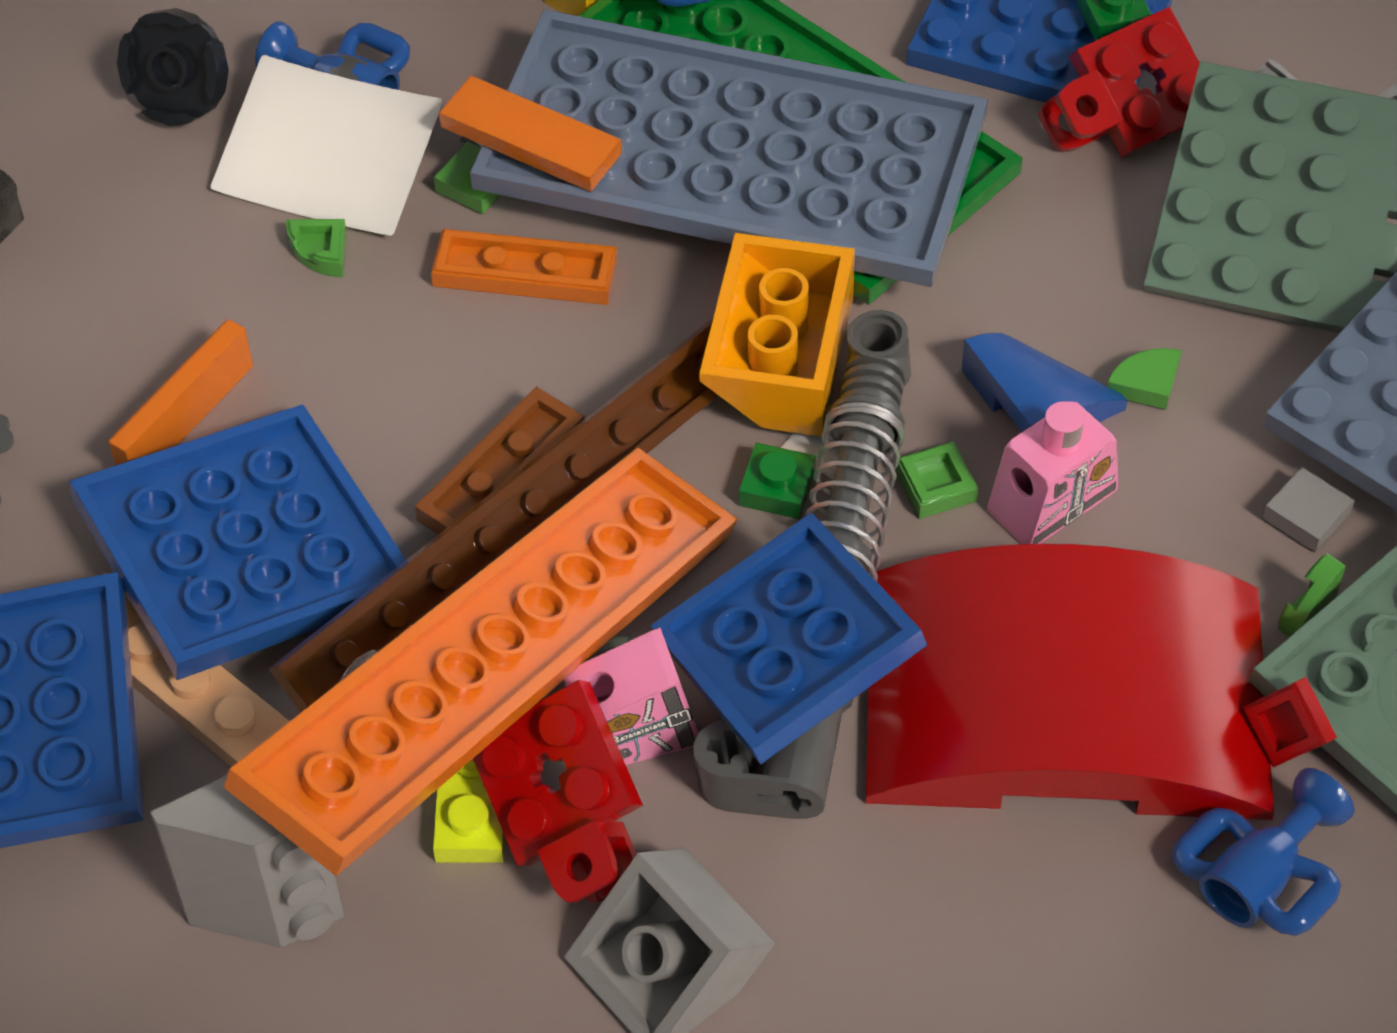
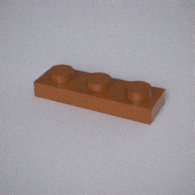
M536 386L415 505L417 521L434 533L440 534L583 421L585 417Z

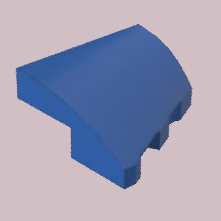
M985 333L964 340L961 371L990 409L995 412L1004 408L1021 432L1043 419L1047 409L1057 402H1077L1099 422L1126 410L1128 400L1122 393L1107 387L1009 335Z

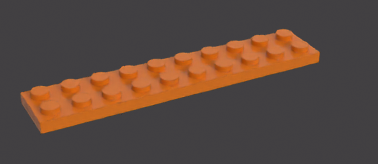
M636 448L232 766L228 771L223 788L332 874L338 876L574 672L580 664L588 660L728 539L738 519L643 450Z

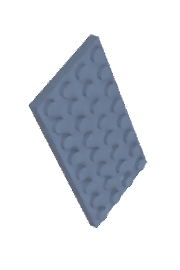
M544 9L507 91L620 138L622 154L593 191L589 192L482 145L470 172L471 186L475 190L732 244L735 233L854 248V271L932 287L986 119L988 99Z

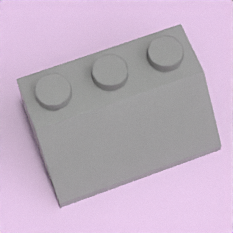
M227 775L150 812L183 913L189 925L283 948L297 940L304 941L316 938L326 932L333 922L345 917L335 875L224 789Z

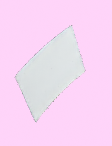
M263 55L260 58L211 183V189L239 199L312 219H345L346 227L392 236L396 230L442 107L443 99L360 82Z

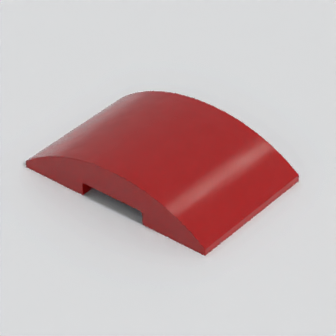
M1017 544L963 549L918 558L876 571L878 575L877 583L922 630L927 646L868 688L865 804L1001 809L1002 796L1136 801V815L1199 817L1201 813L1218 807L1231 809L1245 819L1273 820L1274 800L1271 763L1242 708L1264 697L1248 681L1253 668L1263 660L1259 593L1257 587L1213 568L1175 557L1139 550L1080 544Z

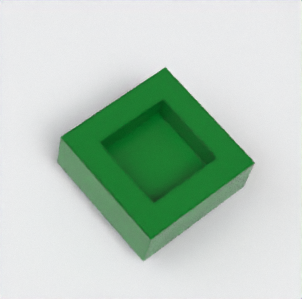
M1078 0V7L1095 41L1152 15L1145 0Z
M755 442L739 489V506L800 519L814 477L816 456Z

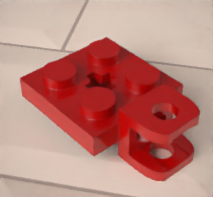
M1169 6L1073 52L1069 59L1079 78L1062 88L1057 95L1042 105L1038 112V117L1056 150L1060 152L1074 151L1109 133L1121 158L1183 129L1200 62ZM1140 69L1146 70L1154 76L1157 82L1155 85L1156 94L1153 95L1148 87L1139 89L1135 80L1141 76ZM1060 113L1066 119L1071 132L1065 131L1059 125L1058 117Z
M577 680L535 704L476 755L473 761L517 866H531L541 861L553 889L564 901L579 902L585 898L589 902L600 903L605 900L637 855L624 823L616 820L642 807L643 804L591 683ZM548 758L553 762L563 761L566 766V771L558 777L561 788L554 792L550 785H543L541 779L543 764Z

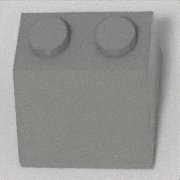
M686 848L637 853L564 958L631 1033H689L739 994L776 943Z

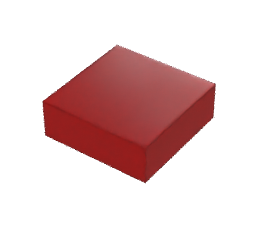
M1307 677L1242 707L1273 768L1337 738Z

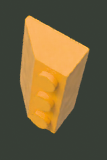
M735 233L699 373L700 382L761 428L822 437L854 296L855 249Z

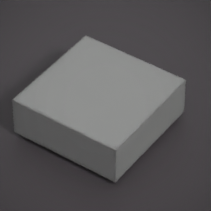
M1301 467L1265 506L1262 519L1316 552L1351 514L1355 500Z

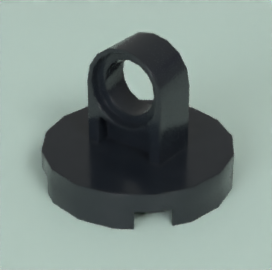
M178 8L153 11L137 19L138 22L135 23L132 30L125 33L119 42L117 68L121 86L127 95L132 93L135 95L138 102L146 108V110L142 111L145 116L169 126L191 123L213 111L226 92L229 73L224 44L219 40L213 28L196 14Z

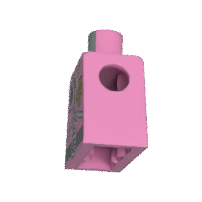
M1063 401L1052 404L1047 409L1043 419L1011 439L1004 448L987 505V512L1020 544H1041L1118 490L1116 439L1110 431L1079 403Z
M661 628L650 631L580 664L574 672L564 679L566 686L577 680L591 683L626 765L693 747L699 732Z

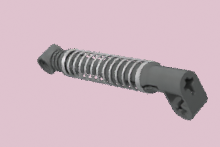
M873 310L859 315L850 323L847 330L849 353L840 397L829 407V412L826 415L822 434V441L825 446L819 450L817 458L821 466L814 472L813 478L817 485L811 489L809 497L813 505L806 511V516L811 512L813 513L816 509L826 515V520L821 521V523L876 582L878 578L876 569L879 567L882 557L879 549L883 546L885 540L883 529L888 523L889 513L887 509L891 506L893 497L891 488L895 484L897 476L895 469L899 463V449L902 447L905 433V421L899 408L903 388L911 377L908 326L903 318L894 312L885 310ZM827 450L831 451L838 457V460L825 463V452ZM894 455L893 462L891 463L888 457ZM883 460L887 464L888 469L879 474L876 472L878 461ZM836 465L835 471L830 468L831 466ZM825 469L834 476V480L822 483L820 480L821 472ZM890 475L889 483L883 477ZM879 479L884 485V489L875 494L873 492L874 482ZM832 485V490L826 488V486ZM823 490L830 495V500L818 503L816 500L817 491ZM887 494L884 503L879 497ZM875 499L881 508L874 513H870L871 500ZM828 505V510L824 509L823 506ZM883 514L882 521L880 523L875 517ZM871 519L877 528L870 533H865L867 520ZM879 534L878 542L876 543L871 537ZM866 539L872 545L873 548L870 550L869 547L863 543V540ZM875 554L874 563L872 564L871 558ZM853 699L766 760L762 775L756 774L758 764L756 758L723 719L707 724L698 733L693 743L694 760L700 789L706 801L715 808L728 812L792 819H808L821 814L825 807L842 713L852 706Z

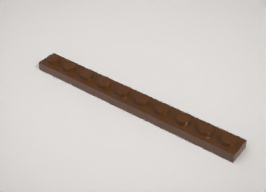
M713 318L272 665L269 670L300 713L636 448H640L645 453L650 452L719 395L700 382L699 376Z

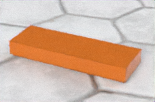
M472 75L439 112L442 128L589 192L593 191L622 154L620 138Z
M442 229L431 271L433 287L608 305L618 261L617 247Z
M230 319L226 322L224 321L108 440L115 466L179 445L253 367L246 329Z

